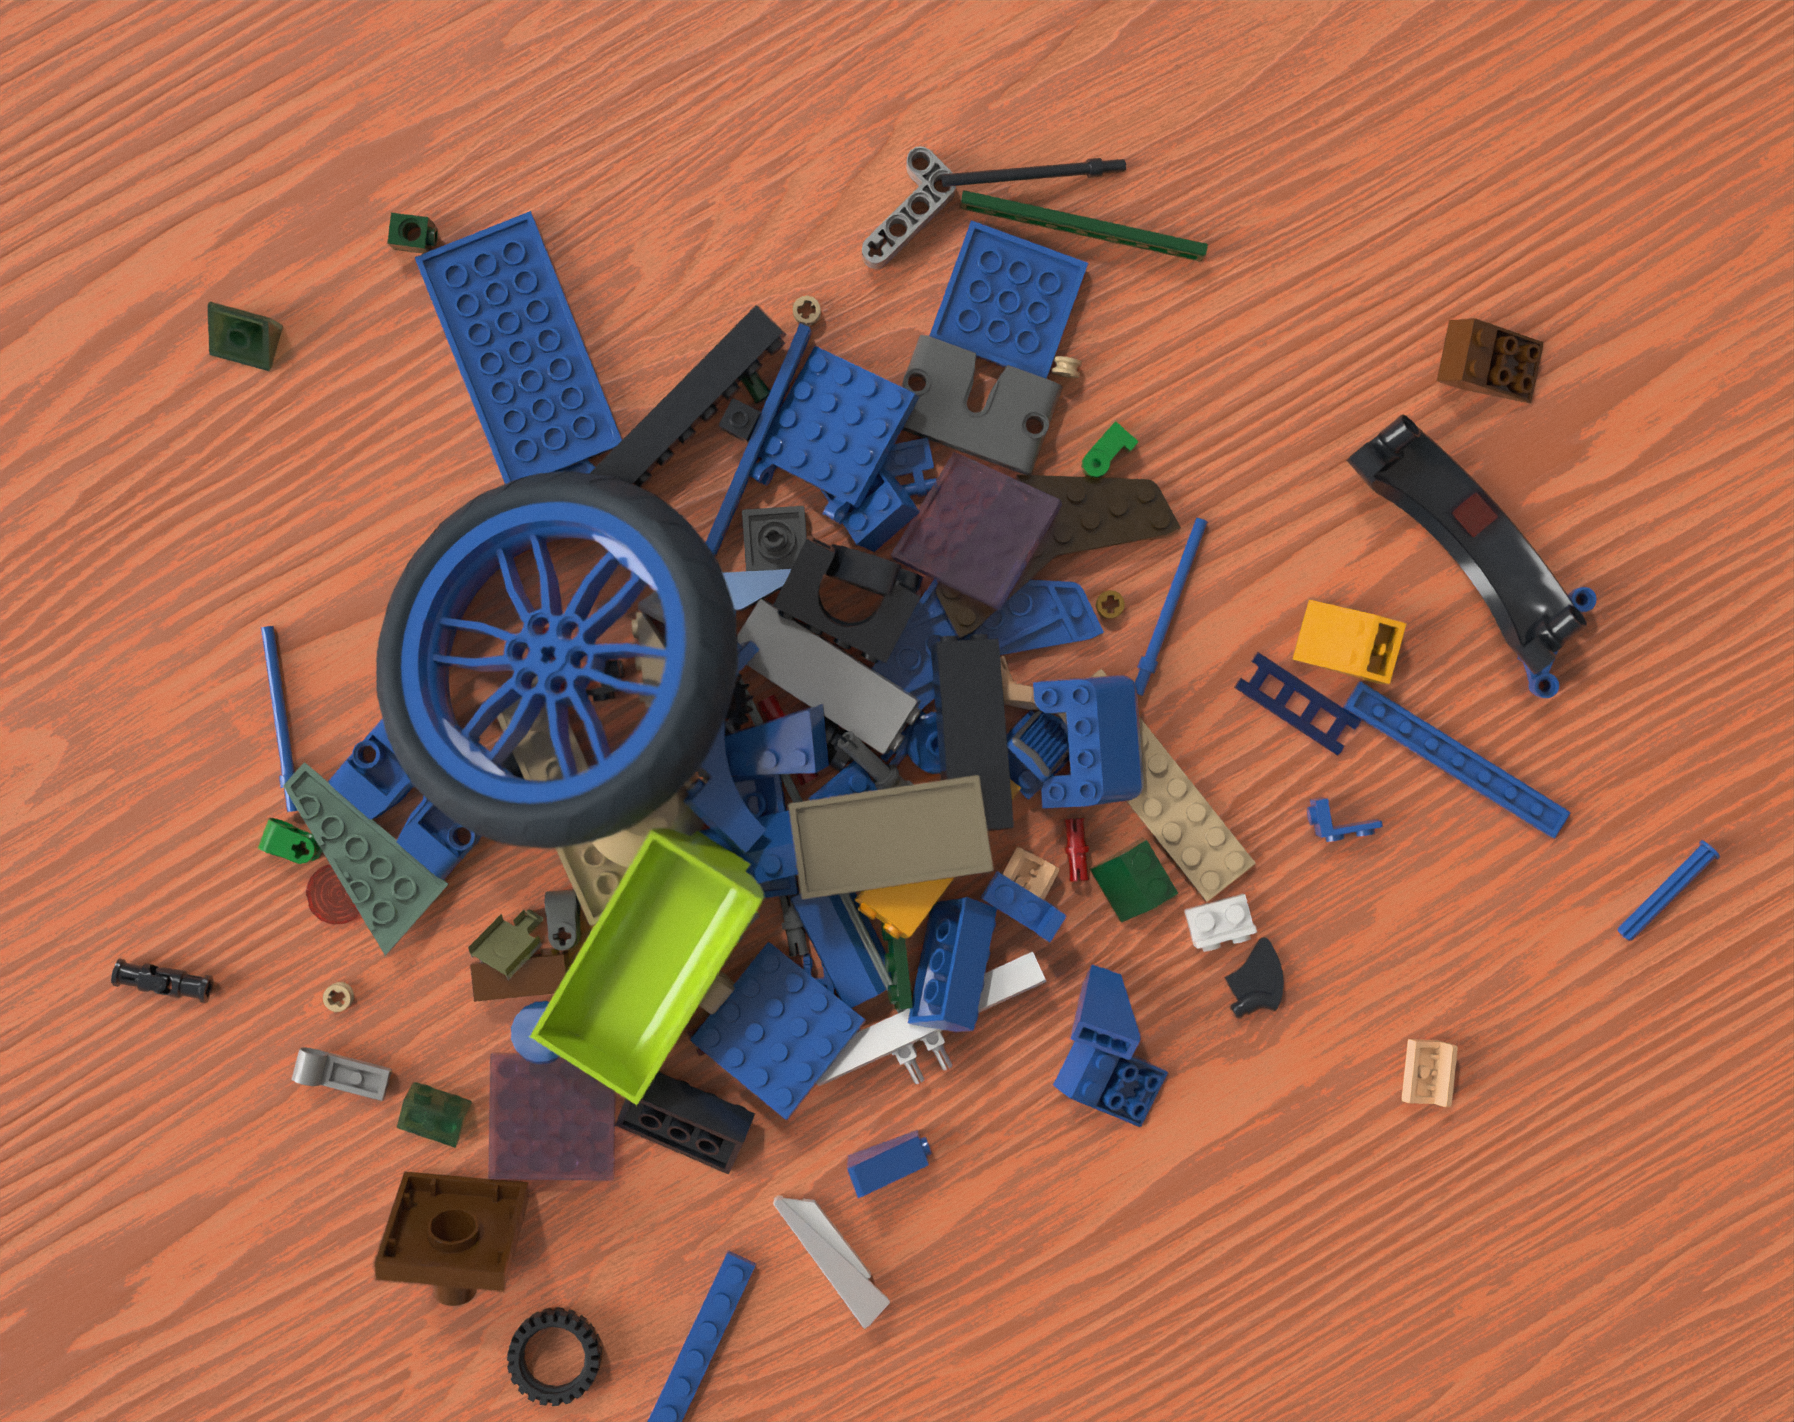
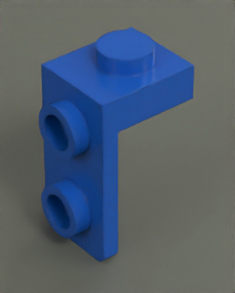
M1328 798L1310 799L1311 807H1307L1309 824L1314 825L1316 836L1325 837L1326 842L1343 840L1344 834L1356 832L1357 837L1375 834V828L1383 827L1382 821L1377 819L1333 826Z

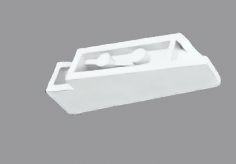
M781 1195L776 1196L773 1202L774 1206L857 1320L866 1329L890 1303L888 1297L868 1280L871 1277V1272L815 1200L783 1198Z

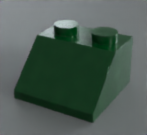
M1143 837L1090 868L1091 873L1121 922L1148 912L1179 894L1150 844Z

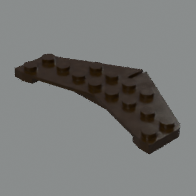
M1016 474V480L1028 501L1024 503L1012 478H1010L938 582L936 598L956 636H958V640H961L980 628L993 613L1051 560L1066 554L1146 539L1166 538L1180 531L1181 526L1159 486L1149 479Z

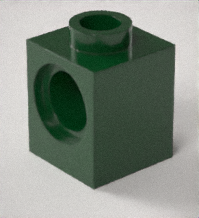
M391 212L387 244L391 248L399 251L424 254L431 251L432 246L437 245L438 228L435 227L434 222L429 217ZM415 227L421 228L420 237L417 240L409 241V231Z

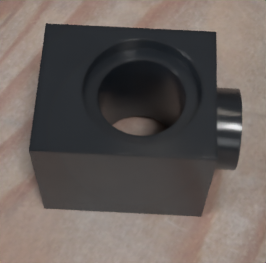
M732 398L718 426L722 431L748 444L761 412Z

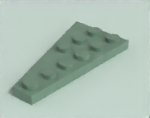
M304 762L283 787L386 956L449 884L431 873L402 848L394 837L374 820L366 817L337 792L329 782Z

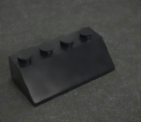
M658 1071L637 1105L625 1098L615 1126L729 1174L747 1136L755 1113L748 1111L741 1105H734L720 1099L713 1093L704 1092L690 1086V1084L683 1080H676Z

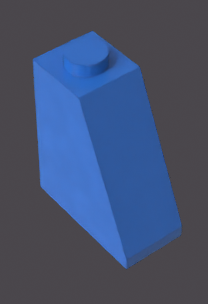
M1091 965L1082 983L1070 1040L1130 1060L1140 1043L1141 1036L1122 975L1106 968Z
M918 1130L848 1155L847 1170L857 1197H863L928 1166V1156L932 1154L927 1137L921 1138Z

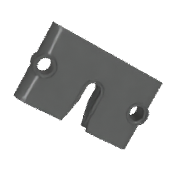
M920 335L901 387L915 393L920 398L902 430L922 438L928 437L930 441L1015 472L1031 475L1063 387L1051 380L1007 365L991 389L984 409L978 413L972 412L967 407V400L973 386L976 353L930 336ZM913 377H920L925 381L926 386L921 391H913L908 386L909 380ZM1031 419L1038 420L1042 425V431L1038 434H1031L1026 429V422Z

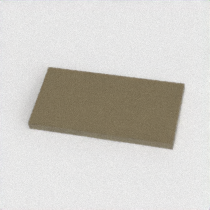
M979 775L788 804L802 899L993 871Z

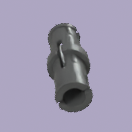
M798 894L779 896L784 922L781 925L783 930L786 929L790 957L809 953L804 926L791 900L789 902V898Z

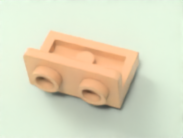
M1017 846L1003 875L1044 900L1059 873V868Z
M1408 1039L1402 1101L1451 1107L1458 1048L1456 1045L1440 1040Z

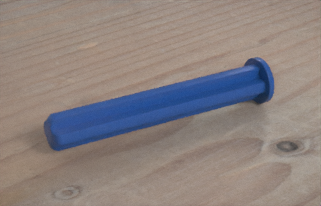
M1701 840L1699 842L1700 847L1618 927L1620 935L1626 940L1632 941L1714 859L1718 860L1720 858L1718 852L1708 843Z

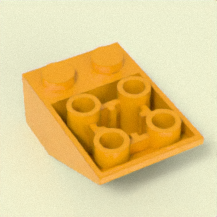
M1308 600L1292 660L1378 684H1390L1407 623Z

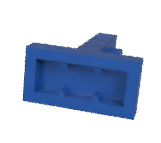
M998 871L981 896L984 901L1033 930L1048 942L1052 941L1067 917L1066 914L1045 899L1043 900Z

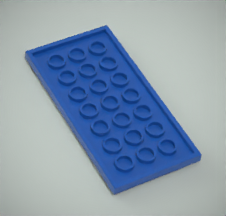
M531 211L414 257L505 484L525 476L553 473L571 467L584 460L613 450L623 440Z

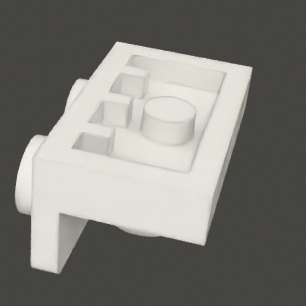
M1245 894L1184 909L1193 945L1197 949L1202 948L1203 952L1218 949L1221 947V942L1232 940L1234 944L1248 941L1251 939V934L1257 933Z

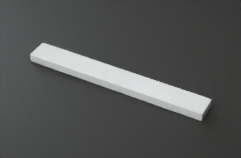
M1033 952L985 973L984 988L980 996L978 1013L1047 982ZM910 1009L900 1012L857 1032L816 1084L818 1086L824 1085L939 1032L941 1029L908 1024Z

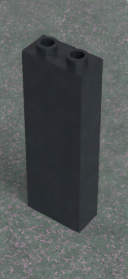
M989 634L971 635L970 640L958 641V636L939 637L940 642H936L931 646L941 781L979 775L987 831L1014 828L999 639H989Z

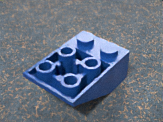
M882 465L860 507L857 508L851 505L842 523L857 545L875 552L918 515L920 511L901 484ZM821 490L828 502L835 499V496Z
M1074 1041L1053 1086L1072 1100L1141 1127L1168 1072L1134 1054L1128 1060Z

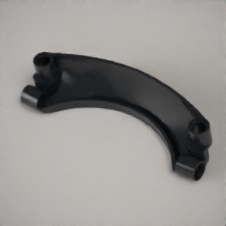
M1400 415L1370 442L1365 443L1346 460L1375 493L1404 510L1448 551L1479 591L1495 618L1507 644L1533 674L1539 673L1552 663L1557 657L1555 652L1561 649L1567 640L1587 627L1583 614L1576 608L1554 574L1512 520L1489 494L1445 450L1417 427L1408 416Z

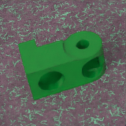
M1115 421L1084 456L1081 464L1082 471L1088 477H1102L1108 471L1110 461L1121 448L1129 453L1139 441Z

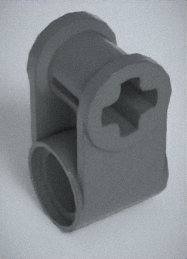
M574 889L546 891L545 913L548 924L549 943L557 950H567L575 947L581 939V904ZM564 927L565 932L571 933V938L566 940V943L563 938H559V933L564 931Z

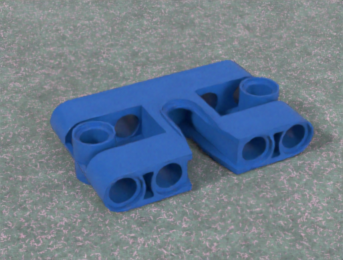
M383 719L378 722L363 741L355 745L352 754L328 780L329 784L370 820L373 818L377 819L397 805L415 787L402 769L385 731ZM368 745L372 746L376 751V758L371 763L366 761L363 755ZM424 796L421 803L410 814L396 842L431 873L445 880L472 847L478 844L482 835L470 831V842L468 844L460 842L457 834L463 826L446 816Z

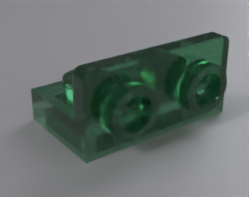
M414 1082L403 1100L397 1128L456 1148L472 1101L432 1088L429 1085Z

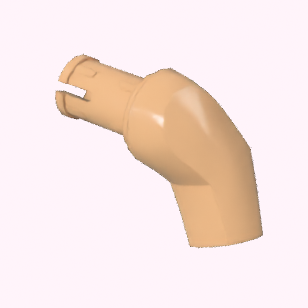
M1005 656L1000 657L1004 704L1017 708L1040 710L1034 701L1033 687L1013 682Z

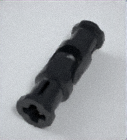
M121 958L116 961L111 976V983L116 987L122 984L138 987L139 991L149 992L151 990L157 994L175 998L187 996L197 998L201 1003L208 1002L214 982L212 975H206L205 977L189 975L185 970L166 967L159 968L148 963L141 966L126 963V960Z

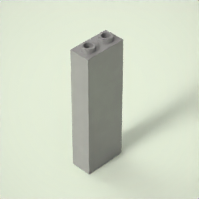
M760 599L737 635V642L740 644L752 641L760 649L746 665L810 707L823 704L824 716L845 730L852 731L856 737L882 754H888L890 750L895 752L904 740L905 736L901 733L907 723L912 726L922 710L918 706L921 700L821 635L808 630L798 620L794 619V621L780 616L777 613L778 609L773 607V604L767 600Z

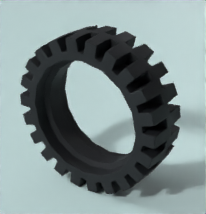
M557 1307L555 1310L547 1308L540 1313L538 1311L532 1314L517 1329L509 1345L507 1369L508 1373L512 1374L511 1381L513 1385L517 1384L519 1386L518 1391L522 1395L524 1393L528 1394V1400L532 1402L535 1399L539 1400L540 1405L546 1406L548 1403H552V1406H559L562 1402L568 1404L574 1398L578 1399L590 1388L600 1368L602 1346L599 1344V1335L595 1334L594 1326L586 1322L587 1318L583 1315H580V1317L575 1315L576 1311L571 1309L567 1312L563 1311L564 1308ZM549 1327L564 1328L573 1333L582 1343L585 1353L584 1367L581 1373L570 1383L560 1386L546 1385L535 1379L529 1372L525 1362V1348L529 1339L539 1330Z

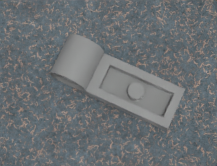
M302 1047L298 1052L292 1080L303 1085H323L383 1101L386 1096L392 1069L318 1049Z

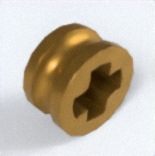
M1109 590L1098 596L1095 607L1100 616L1111 619L1122 613L1125 602L1120 593ZM1107 596H1113V601H1118V607L1113 608L1112 614L1107 613V609H1102V602L1107 601Z

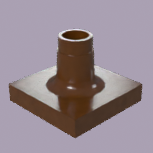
M404 1171L374 1260L375 1280L433 1285L435 1299L448 1306H459L469 1302L476 1295L477 1289L505 1292L528 1204V1182Z

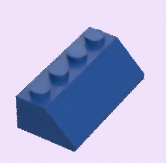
M789 810L757 817L756 819L766 831L746 853H736L711 828L699 831L750 863L751 865L746 872L757 883L798 875Z
M968 897L939 901L933 905L929 912L912 998L913 1008L910 1009L908 1024L953 1032L974 1031L975 1023L978 1020L980 996L984 988L986 964L990 957L989 948L992 932L996 926L997 908Z

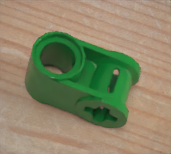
M276 818L268 819L258 845V849L298 864L315 861L323 854L312 833ZM306 843L305 848L310 850L309 854H305V849L301 847L302 844Z

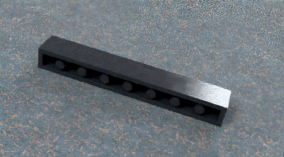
M755 305L589 474L611 476L642 488L653 477L650 472L658 464L661 467L664 466L674 456L672 450L680 442L683 445L686 444L696 434L694 428L702 420L706 423L718 412L719 409L716 406L722 399H731L741 388L738 383L746 375L749 378L754 376L763 366L760 361L768 353L772 356L785 344L782 339L787 334L761 307Z

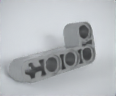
M915 147L907 156V173L919 187L866 238L862 245L863 261L872 269H880L887 265L955 196L956 186H951L950 190L945 193L938 192L934 188V184L942 180V174H950L952 171L926 147ZM917 158H924L929 163V166L925 170L920 171L912 166V162ZM916 202H924L929 207V210L923 215H918L913 212L911 207ZM894 224H902L907 229V232L901 237H895L890 233L889 229ZM882 235H884L887 243L881 249L882 256L874 255L870 257V248L873 247L875 250L883 245Z

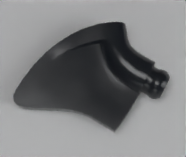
M1261 937L1244 964L1224 977L1237 1001L1230 1005V1010L1233 1011L1234 1016L1238 1019L1242 1018L1245 1014L1250 1015L1261 1008L1275 1012L1282 999L1284 980L1280 960L1269 939Z

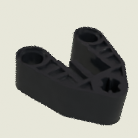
M836 544L831 545L837 550L825 573L826 576L884 596V594L891 596L897 580L917 590L921 587L924 577L902 569V565L852 548Z

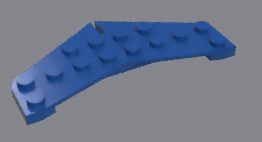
M936 578L917 603L887 663L879 660L872 667L873 670L921 700L918 706L921 710L935 698L931 646L936 642H940L939 637L956 636L936 598V586L938 584ZM1030 580L971 635L989 634V639H999L1000 655L1089 640L1104 633L1083 588L1079 584L1065 581ZM969 635V636H967V637H965V638H963V639H961V640H970V636H971V635Z

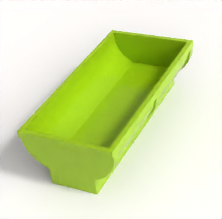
M653 828L529 1037L637 1105L764 899V893L760 885L746 872L751 864L699 831L689 836L672 829Z

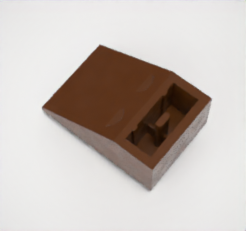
M1476 318L1449 320L1437 382L1463 390L1531 403L1544 342Z

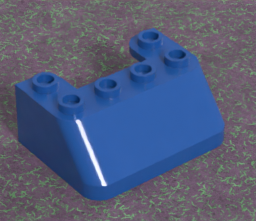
M1125 675L1034 682V701L1041 711L1045 713L1066 712L1071 775L1053 776L1044 782L1041 789L1042 808L1093 806L1129 801L1138 797L1144 788L1138 696L1135 682Z

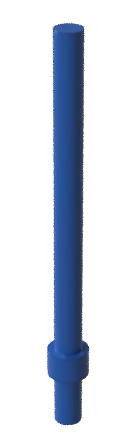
M1196 518L1146 654L1141 656L1137 668L1140 670L1135 680L1137 695H1144L1151 673L1155 674L1159 663L1156 661L1208 523L1201 518Z
M274 626L261 627L282 771V775L279 776L280 787L284 788L283 785L295 771ZM284 788L287 812L298 811Z

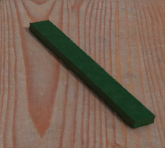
M963 190L960 208L967 211L1198 262L1202 261L1207 253L1208 244L966 190Z

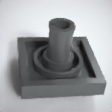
M805 506L742 510L746 571L792 569L807 539Z

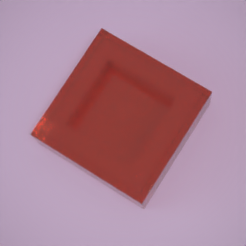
M1477 492L1452 512L1472 537L1476 536L1498 518Z

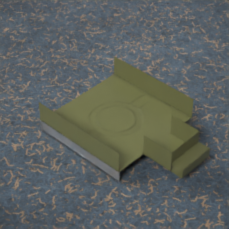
M529 909L527 911L523 910L513 920L515 926L505 921L501 913L468 947L471 958L473 956L506 975L509 980L542 946L539 935L534 938L529 934L543 921V917Z

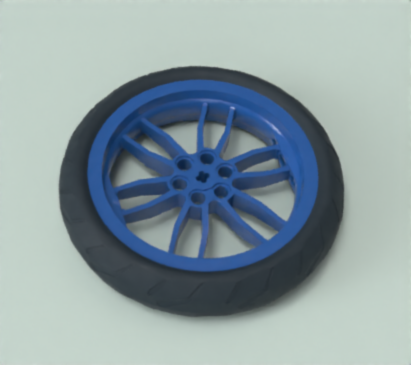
M553 472L525 476L478 495L440 523L414 553L402 572L387 605L378 640L376 690L385 731L402 769L425 798L450 819L474 833L504 844L542 849L559 848L590 843L615 835L638 824L661 805L669 801L695 774L707 757L727 716L738 669L737 623L730 590L718 561L694 527L676 509L656 495L636 485L606 475ZM567 538L597 541L609 551L584 578L563 614L559 581L547 548V543ZM533 548L540 574L542 608L538 610L534 609L525 594L513 559ZM618 565H624L632 572L630 574L632 578L610 602L587 619L602 587ZM500 568L507 592L524 623L523 629L516 635L481 622L461 620L476 593ZM647 584L658 592L666 620L667 649L628 643L595 644L596 639L628 611ZM549 623V630L543 635V628ZM579 627L577 636L572 639L573 630ZM457 630L490 635L505 641L504 655L477 659L451 656ZM529 648L528 656L522 659L524 651ZM588 656L587 664L580 668L582 659ZM643 657L666 661L660 686L653 687L620 681L603 674L606 660ZM449 666L482 672L514 671L513 677L481 705L463 730L457 724L451 703ZM538 677L537 685L531 689L533 679ZM567 681L566 690L560 694L561 685ZM593 681L629 694L655 697L642 723L633 735L612 755L603 725L586 693V687ZM522 697L508 728L492 750L489 751L479 743L481 740L479 738L480 735L500 713ZM546 703L551 739L563 772V779L535 781L517 778L502 763L525 738ZM573 705L585 723L598 760V765L579 775L569 740L568 707Z

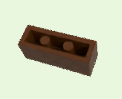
M554 947L540 949L541 954L532 955L509 980L506 975L481 960L471 963L474 1002L555 994L570 969L568 951L560 952V950Z

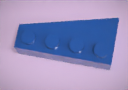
M823 704L724 735L725 752L731 776L816 773L829 766Z

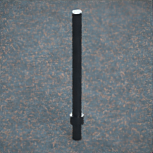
M1090 158L1086 162L950 173L942 174L943 187L1079 175H1087L1088 178L1102 177L1103 173L1125 172L1126 162L1125 159L1102 161L1101 158Z

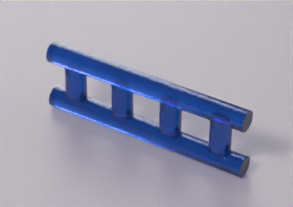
M1257 652L1251 660L1252 663L1258 666L1249 682L1240 678L1234 688L1338 756L1344 748V745L1337 741L1338 737L1346 725L1355 730L1359 726L1361 719ZM1269 674L1284 683L1275 699L1259 690ZM1295 691L1310 700L1301 716L1285 707ZM1320 708L1336 717L1327 733L1311 724Z

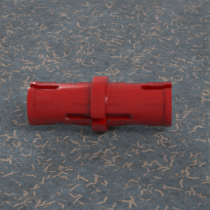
M1073 818L1064 819L1067 836V847H1064L1065 854H1068L1069 881L1071 882L1078 881L1077 868L1080 869L1081 881L1089 880L1086 859L1089 845H1085L1084 818H1076V831L1073 828Z

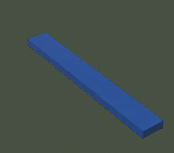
M801 323L798 326L705 542L715 558L748 484L750 471L757 463L759 458L757 456L758 452L761 451L765 442V436L779 412L812 335L810 327Z
M1361 681L1357 683L1343 706L1348 712L1551 838H1556L1571 814L1567 809Z

